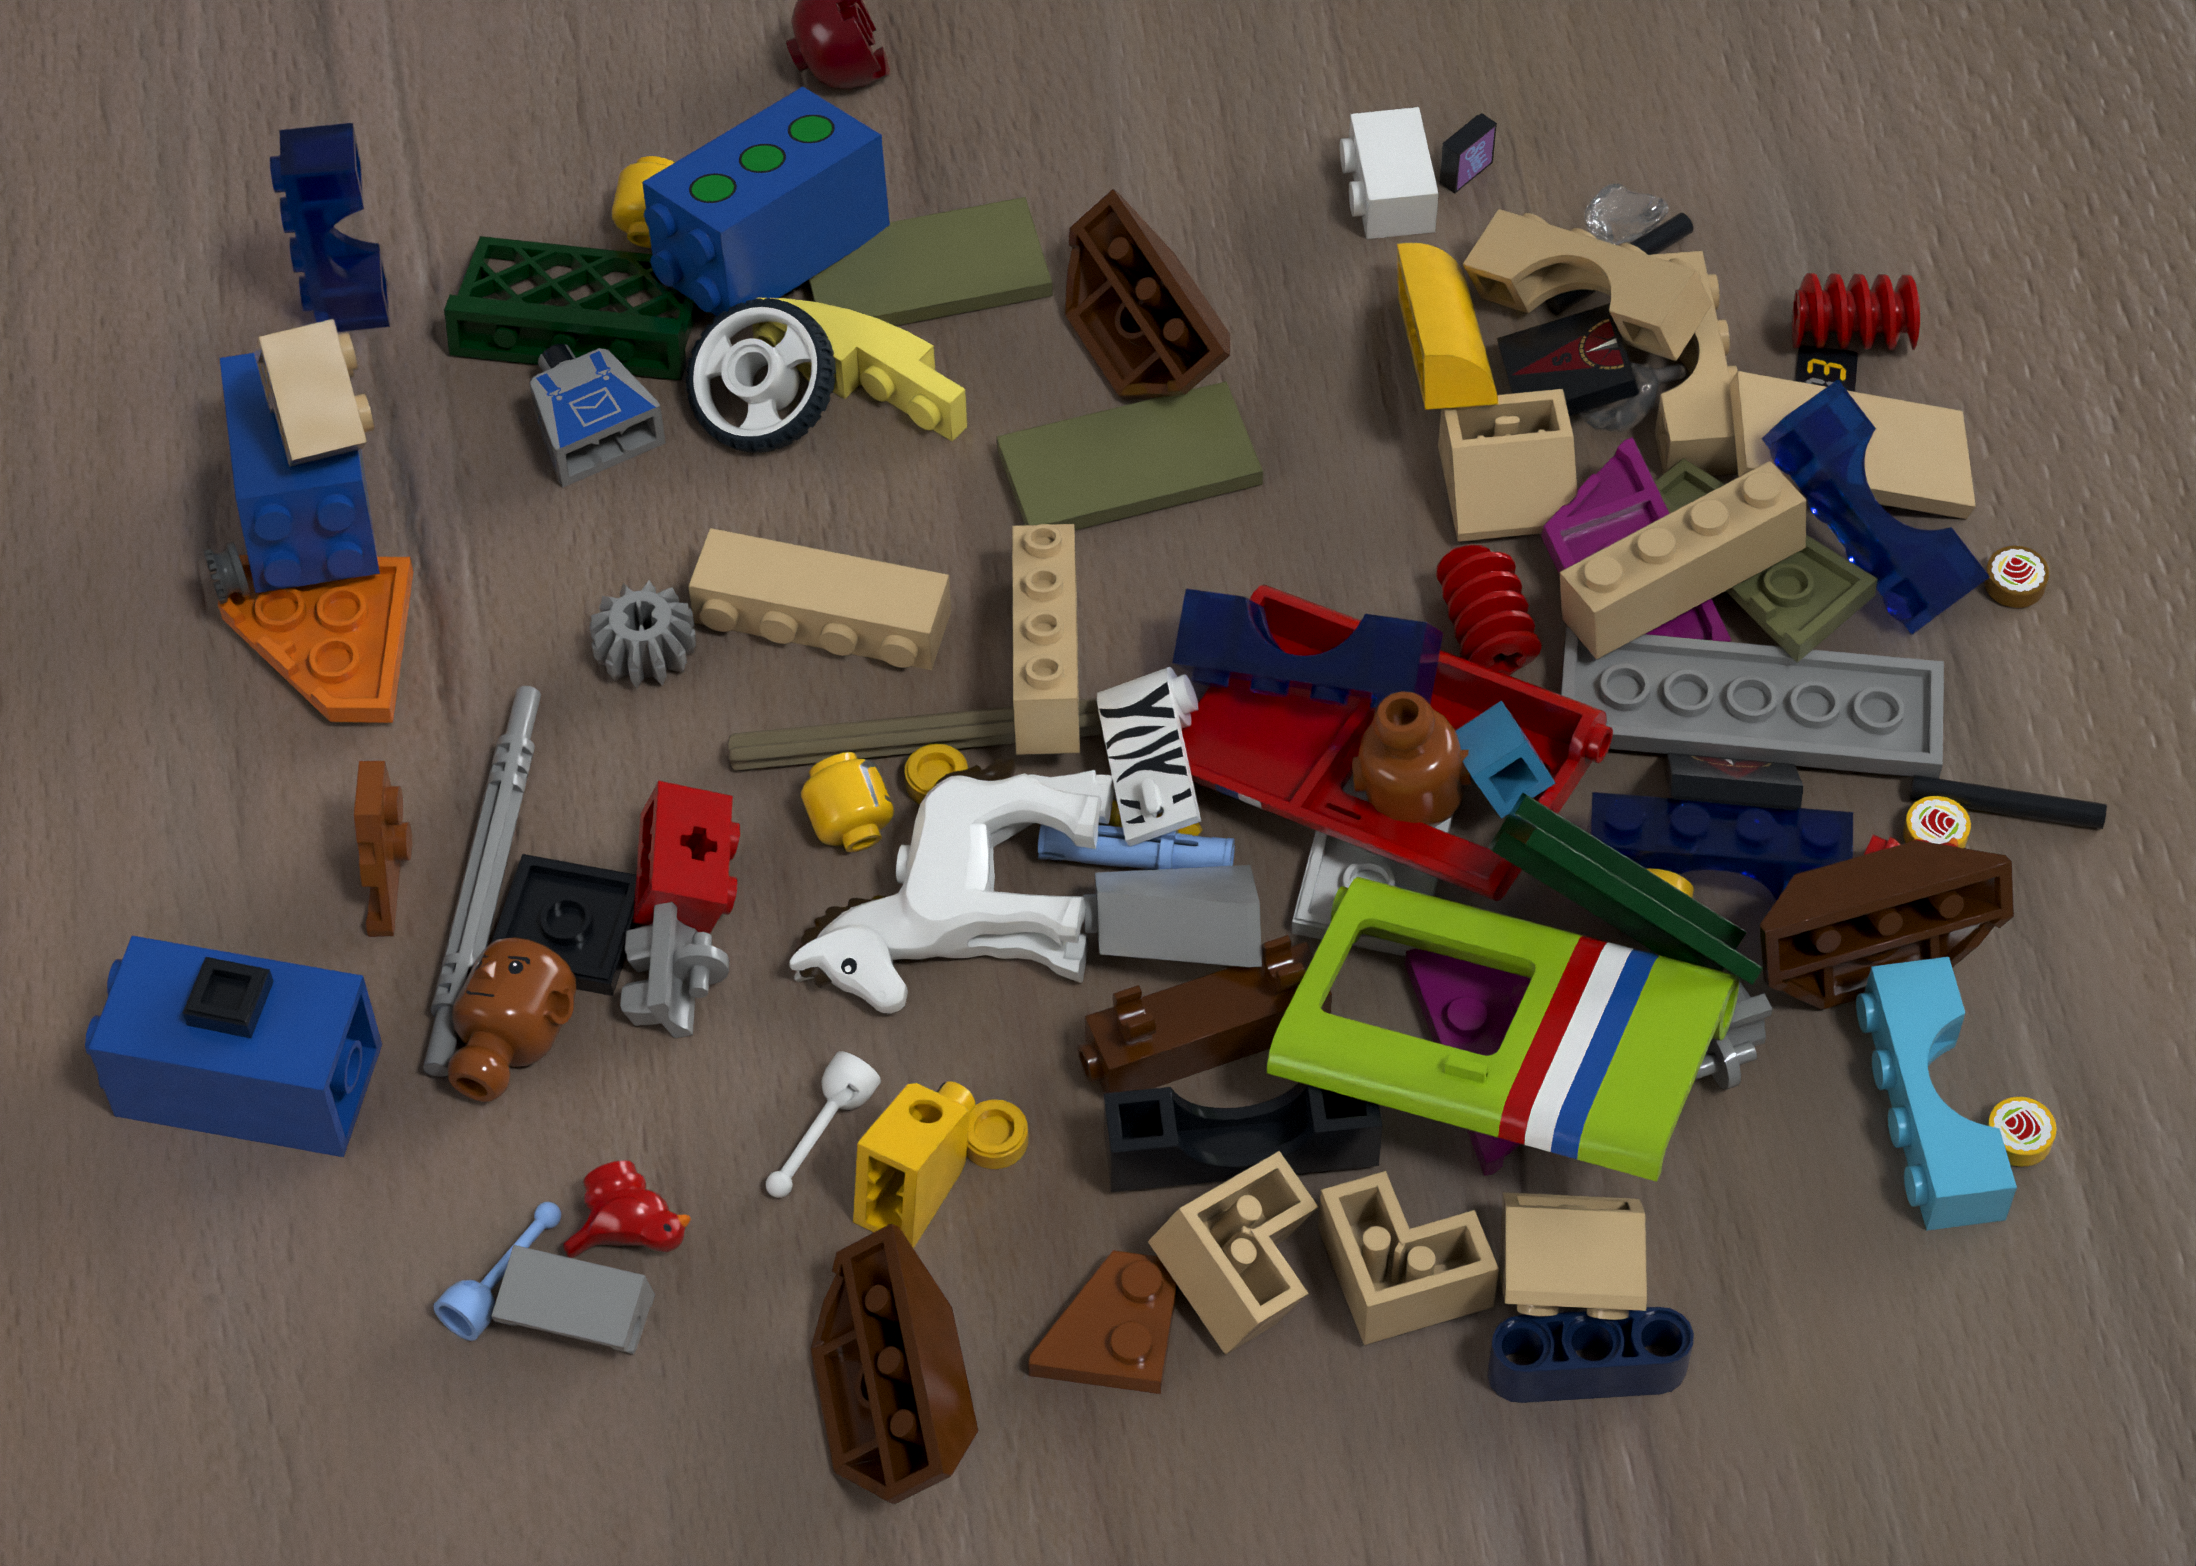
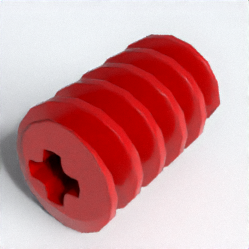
M1806 273L1799 290L1795 291L1792 311V342L1794 348H1800L1806 331H1812L1816 346L1819 349L1824 348L1829 332H1836L1841 349L1848 348L1853 332L1860 333L1865 349L1871 350L1877 333L1884 334L1889 350H1895L1901 333H1907L1912 350H1915L1920 330V298L1916 283L1911 275H1902L1898 279L1895 289H1893L1889 276L1878 274L1874 279L1871 289H1869L1865 276L1863 274H1854L1846 289L1841 275L1831 273L1827 277L1822 290L1817 275L1815 273Z
M1465 545L1454 548L1443 556L1438 563L1436 577L1442 586L1443 599L1448 605V615L1454 625L1455 638L1460 644L1461 657L1510 676L1518 669L1534 661L1540 654L1542 646L1540 639L1534 634V620L1527 613L1529 605L1524 595L1521 594L1522 583L1515 574V562L1510 555L1503 552H1491L1489 548L1482 545Z

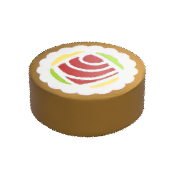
M2015 545L2006 546L1994 552L1989 558L1984 575V586L1988 594L2002 605L2013 608L2028 607L2037 603L2044 595L2049 579V567L2045 559L2030 548Z

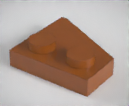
M359 761L354 822L359 850L362 887H370L366 918L368 937L394 936L400 862L410 861L412 855L410 822H402L401 786H391L385 761Z
M1113 1250L1030 1354L1029 1376L1161 1394L1178 1285L1159 1257Z

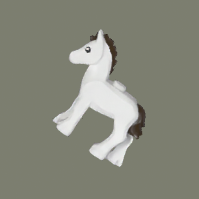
M996 759L983 770H981L980 766L975 765L966 770L946 774L936 782L920 803L911 845L902 844L899 848L896 878L897 882L902 883L903 886L898 894L891 896L876 895L871 900L851 898L846 907L832 906L827 908L824 916L814 920L815 927L804 931L800 941L802 945L795 950V954L790 959L789 967L797 971L794 975L795 981L801 982L814 978V982L819 988L832 983L845 992L853 993L863 998L877 1011L890 1014L900 1011L905 1006L908 994L906 984L893 966V960L926 959L931 957L970 958L982 955L1001 959H1031L1048 966L1060 976L1082 983L1088 953L1087 934L1080 933L1085 917L1086 905L1082 896H1048L995 892L993 847L1028 826L1038 823L1065 833L1076 846L1096 849L1098 823L1108 824L1110 821L1114 796L1112 775H1096L1095 770L1057 777L1027 775L1025 773L1013 776L1015 772L1013 759L1004 762Z

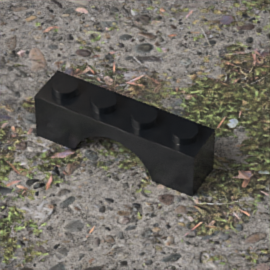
M1300 1082L1276 1098L1255 1105L1235 1108H1215L1197 1105L1180 1097L1172 1087L1103 1093L1104 1138L1111 1192L1228 1181L1278 1151L1281 1152L1295 1174L1379 1166L1383 1127L1379 1104Z

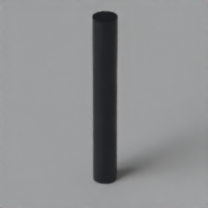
M1679 213L1629 244L1640 248L1647 255L1658 254L1693 232L1692 221L1685 213ZM1572 290L1558 294L1545 302L1549 310L1558 315L1596 292V290Z
M1913 775L1910 790V800L1914 801L1928 796H1942L1956 801L1966 809L2103 829L2107 811V804L1919 775Z

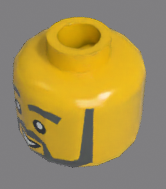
M846 752L823 759L811 767L809 770L810 778L805 782L801 790V798L818 839L826 845H844L847 852L861 851L878 843L882 839L880 830L891 821L894 815V806L876 764L870 760L857 759L855 753Z

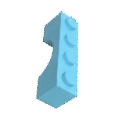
M1942 957L1871 966L1865 992L1857 995V1017L1862 1032H1871L1876 1048L1872 1054L1874 1080L1879 1090L1887 1089L1892 1106L1888 1111L1889 1133L1894 1147H1903L1908 1166L1905 1167L1904 1183L1910 1205L1912 1207L1920 1206L1926 1231L2006 1220L2017 1186L2000 1128L1973 1122L1956 1113L1940 1098L1929 1076L1928 1066L1937 1057L1956 1046L1965 1016V1009L1950 958Z

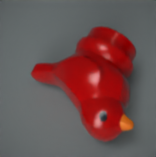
M626 1160L610 1162L597 1167L585 1176L583 1180L586 1190L584 1201L589 1210H591V1213L584 1226L563 1244V1248L569 1258L576 1257L596 1245L645 1246L658 1252H670L681 1245L685 1228L691 1221L690 1216L685 1214L677 1215L669 1211L666 1201L657 1192L646 1189L644 1176L637 1173L633 1162Z

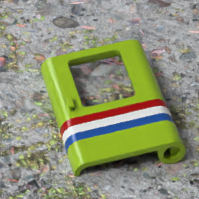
M1356 877L1349 888L1341 886L1336 893L1331 910V923L1273 1037L1267 1062V1074L1657 1182L1662 1170L1667 1145L1712 1039L1722 1041L1728 1032L1736 1007L1739 977ZM1362 934L1532 978L1500 1049L1495 1054L1489 1056L1324 1012L1321 1007L1353 943L1359 941Z

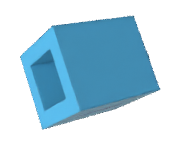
M1502 701L1456 730L1461 750L1469 749L1468 756L1462 762L1501 819L1511 812L1522 792L1534 798L1555 784L1533 745Z

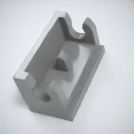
M513 1245L491 1317L495 1322L511 1326L529 1327L609 1346L614 1350L634 1354L638 1347L649 1309L652 1307L655 1293L645 1275Z

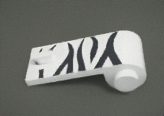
M1167 667L1098 692V710L1127 844L1133 846L1201 822L1182 734V728L1191 725L1190 713L1198 710L1197 697L1187 675L1184 674L1177 677L1171 667ZM1164 812L1161 817L1156 818L1159 813Z

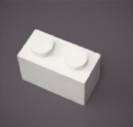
M1419 107L1350 114L1349 138L1340 139V160L1343 173L1353 174L1354 181L1349 182L1350 209L1353 217L1362 216L1366 239L1435 232L1438 189Z

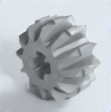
M648 580L641 591L634 592L623 583L620 598L602 596L599 606L600 613L591 615L592 621L589 626L591 638L593 639L591 645L593 656L598 661V665L606 666L607 673L611 675L613 681L630 675V681L638 688L644 678L654 677L663 686L667 676L666 670L684 672L685 664L687 663L686 656L693 654L696 647L695 630L692 629L694 619L688 603L679 602V597L676 595L673 587L656 594V588L650 580Z

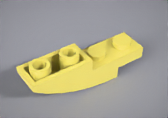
M770 298L786 301L801 308L823 328L834 351L833 358H835L836 374H834L835 384L833 392L846 399L861 385L874 399L889 402L908 414L921 428L934 430L950 441L957 438L967 428L965 389L935 371L934 345L906 330L850 309L819 302ZM768 321L752 325L753 337L766 342L772 347L781 342L787 331V325L778 322ZM811 362L798 364L796 366L798 371L802 372L803 376L810 381Z

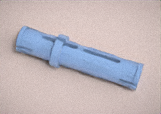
M1041 824L1038 839V859L1066 860L1105 866L1141 868L1144 870L1233 866L1235 839L1192 836L1190 834L1178 833V830L1129 846L1125 841L1123 827L1098 825L1096 849L1076 846L1065 833Z

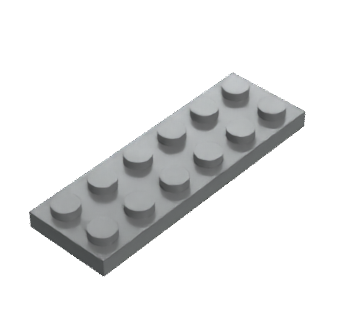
M1566 627L1560 695L1603 710L1606 713V726L1613 728V737L1609 749L1788 763L1803 767L1911 777L1919 775L1939 778L1943 765L1944 661L1812 650L1797 663L1779 646L1646 634L1596 660L1572 630Z

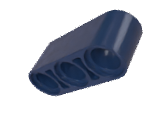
M1647 1307L1646 1311L1629 1310L1628 1318L1618 1320L1594 1318L1587 1315V1311L1558 1313L1553 1316L1518 1315L1507 1318L1500 1323L1493 1333L1487 1377L1491 1388L1498 1396L1510 1402L1518 1403L1660 1395L1672 1392L1684 1380L1693 1347L1694 1332L1690 1322L1681 1313L1664 1307ZM1661 1345L1668 1348L1673 1355L1667 1357L1655 1356L1649 1353L1645 1347ZM1582 1349L1595 1350L1604 1359L1588 1361L1579 1357L1576 1351ZM1514 1353L1526 1354L1535 1363L1517 1365L1509 1361L1506 1356Z

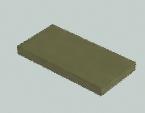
M1026 197L890 222L888 227L860 248L807 280L813 302L850 309L894 326L1053 296L1052 280Z
M1226 381L1191 389L1186 395L1158 397L996 436L997 451L1024 525L1074 524L1075 530L1263 484L1262 467Z

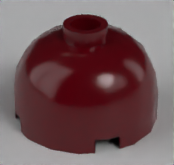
M798 0L796 2L791 18L795 37L787 40L786 44L790 56L800 72L809 68L819 82L835 89L849 90L872 84L889 76L890 68L884 48L881 47L874 53L871 46L875 44L872 32L876 31V28L863 0Z

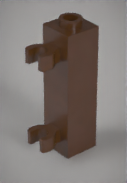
M1286 935L1263 943L1261 946L1262 967L1232 966L1143 997L1139 985L1113 993L1114 1007L1085 1016V1043L1078 1045L1077 1049L1087 1080L1090 1083L1099 1081L1104 1093L1153 1089L1270 1049L1276 1030L1314 957L1307 942L1291 947V940ZM1329 991L1321 1009L1331 1014L1332 993Z

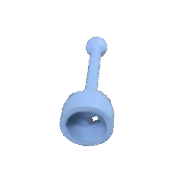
M543 1202L537 1206L534 1212L535 1220L513 1245L529 1248L544 1229H551L557 1226L561 1220L560 1208L552 1202ZM513 1245L480 1283L471 1279L456 1282L447 1288L434 1303V1311L439 1320L457 1336L465 1340L474 1341L490 1324L495 1306V1299L491 1290L505 1274Z

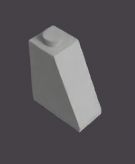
M1251 865L1095 873L1096 894H1083L1086 905L1084 917L1085 933H1097L1099 952L1102 955L1240 967H1262L1260 902Z

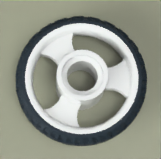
M759 298L748 300L746 303L741 302L730 307L727 312L723 311L720 313L719 316L713 319L714 322L708 324L705 330L702 331L700 334L702 336L701 339L696 340L695 346L692 348V358L688 360L686 391L689 394L687 397L695 418L716 440L733 449L744 452L763 453L774 451L776 448L781 449L792 444L793 440H799L809 432L808 429L810 427L813 428L817 421L820 420L822 417L820 414L822 411L825 412L831 399L829 397L830 393H833L836 362L835 358H833L834 351L827 334L820 324L807 312L789 302L778 299L765 298L763 300ZM769 321L787 325L784 338L775 347L755 338L741 340L733 346L730 338L736 333L756 323ZM804 362H811V376L806 393L794 411L782 420L777 411L789 405L799 389L800 377L796 366ZM768 365V373L765 379L760 384L753 386L756 372L761 367ZM722 375L725 386L748 403L747 417L739 428L729 424L716 409L711 395L712 378Z

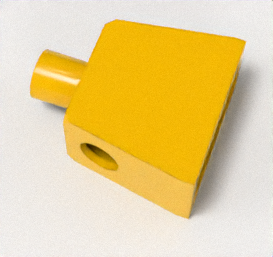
M952 1081L944 1082L937 1092L918 1083L907 1084L857 1143L853 1223L872 1232H876L892 1223L900 1227L913 1248L916 1246L960 1176L966 1163L969 1116L975 1108V1099L968 1089Z

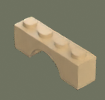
M1498 209L1463 263L1482 299L1526 313H1530L1546 300L1572 290L1588 289L1611 296L1609 312L1626 345L1677 361L1712 305L1701 282L1700 273L1686 261L1677 258L1667 261L1647 255L1640 248L1629 243H1621L1619 246L1597 239L1591 233L1580 228H1572L1569 231L1556 227L1531 213H1524L1521 216Z
M1703 251L1653 254L1651 256L1667 261L1672 258L1681 259L1696 268L1700 273L1701 282L1712 303L1678 358L1689 371V378L1679 386L1660 395L1655 435L1663 474L1683 458L1711 476L1736 474L1738 466L1730 382L1738 369L1736 365H1727L1725 355L1729 353V329L1727 321L1725 319L1718 320L1716 315L1720 298L1716 274H1707Z

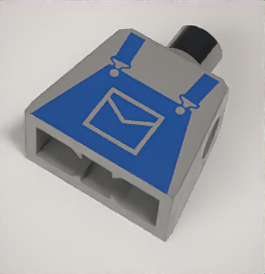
M556 344L547 348L540 355L538 365L542 373L533 376L529 385L536 420L562 488L666 443L660 404L609 350L599 348L576 358L568 345Z

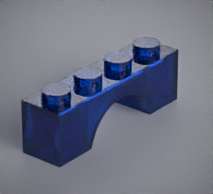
M353 123L279 130L280 155L270 156L271 179L274 192H285L286 197H280L281 220L284 233L295 232L296 236L290 237L294 273H305V276H299L303 311H314L316 323L334 319L337 332L390 327L388 282L380 245L349 237L334 227L343 218L364 209L362 162Z
M1836 380L1786 415L1761 439L1770 449L1771 457L1776 466L1784 473L1789 474L1807 497L1812 513L1821 522L1829 526L1845 547L1849 561L1878 579L1876 589L1882 595L1887 611L1894 619L1903 623L1911 635H1913L1990 576L1952 527L1940 530L1913 528L1896 520L1878 503L1870 490L1865 473L1866 449L1876 428L1841 382Z
M1186 589L1172 663L1192 672L1191 682L1217 688H1228L1229 678L1251 681L1250 690L1253 692L1287 697L1289 687L1311 690L1310 699L1313 701L1339 706H1347L1349 696L1371 699L1370 708L1375 710L1384 698L1392 693L1401 691L1420 695L1431 704L1443 632L1427 622L1365 614L1355 631L1337 647L1316 655H1293L1286 653L1273 638L1268 627L1264 607L1243 596Z
M1592 792L1586 832L1645 869H1662L1676 874L1700 870L1733 872L1750 877L1763 884L1777 901L1795 874L1853 858V812L1798 808L1795 811L1675 800L1663 797Z

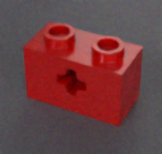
M658 780L640 814L634 923L653 924L654 906L673 902L677 907V919L680 922L695 928L697 932L710 934L720 916L731 913L737 894V878L729 876V863L736 854L740 838V824L732 822V795Z

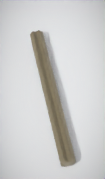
M1096 698L1079 700L1080 737L1103 733ZM1008 706L733 733L729 736L728 741L729 758L733 769L747 770L818 763L833 755L846 752L855 753L857 759L910 754L929 744H945L955 749L1016 743L1014 707Z

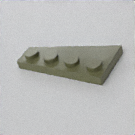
M1684 458L1655 481L1669 513L1725 485ZM1806 535V548L1726 590V592L1798 663L1875 596L1878 579Z

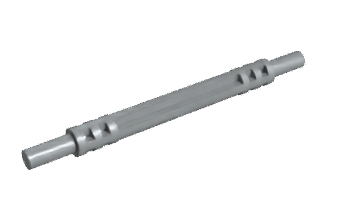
M531 686L517 688L506 734L501 735L497 740L431 1006V1013L435 1017L423 1069L426 1073L436 1077L448 1075L449 1061L454 1055L458 1039V1033L453 1027V1005L478 956L488 944L535 750V745L530 739L541 693Z

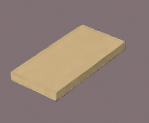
M1737 371L1730 382L1739 477L1771 461L1791 484L1800 491L1967 519L1976 507L1963 411Z

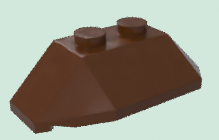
M1112 189L1069 228V246L1072 247L1067 270L1065 316L1119 397L1124 400L1186 395L1230 356V333L1175 253L1117 191Z
M1915 840L1795 874L1760 924L1763 979L1770 988L1777 991L1782 990L1796 999L1824 1010L1855 1001L1858 994L1864 993L1871 966L1949 957L1953 968L1976 949L1995 926L2001 928L2014 917L2012 861L2002 854Z
M891 1223L836 1252L831 1271L836 1273L823 1300L810 1349L834 1473L895 1505L951 1477L979 1430L952 1306L900 1227Z

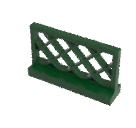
M480 236L458 295H449L444 308L449 355L538 365L540 355L547 348L556 344H565L570 347L576 358L599 348L606 349L632 375L682 380L686 367L685 348L699 307L693 300L678 290L673 289L668 292L660 284V280L655 276L651 266L652 254ZM490 258L511 260L517 263L497 273L488 266ZM556 265L568 266L574 269L555 279H552L545 272V270ZM614 271L625 272L631 275V277L613 285H610L602 276ZM529 277L539 285L518 295L509 287ZM586 283L596 291L577 301L567 293ZM644 289L654 297L635 307H632L624 299ZM496 293L502 300L483 297ZM553 299L559 306L544 305L541 303ZM611 305L617 312L600 311L599 309ZM668 311L674 318L657 317V315Z
M1523 792L1488 847L1494 853L1660 956L1721 972L1725 968L1752 985L1763 967L1736 951L1747 933L1745 930Z

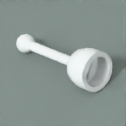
M839 1051L826 1067L821 1083L823 1094L828 1101L782 1169L768 1176L766 1189L771 1196L782 1198L791 1192L793 1186L791 1178L839 1108L853 1110L860 1107L870 1099L881 1083L877 1072L860 1058L850 1053Z

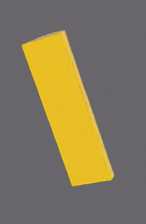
M1423 243L1397 244L1398 300L1425 410L1498 405L1497 391L1467 281L1460 265L1448 253L1432 245Z

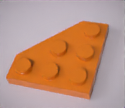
M239 555L251 595L243 597L240 593H232L228 597V602L220 604L218 600L222 619L330 722L393 723L414 573L411 558L377 557L380 574L255 593L248 555Z

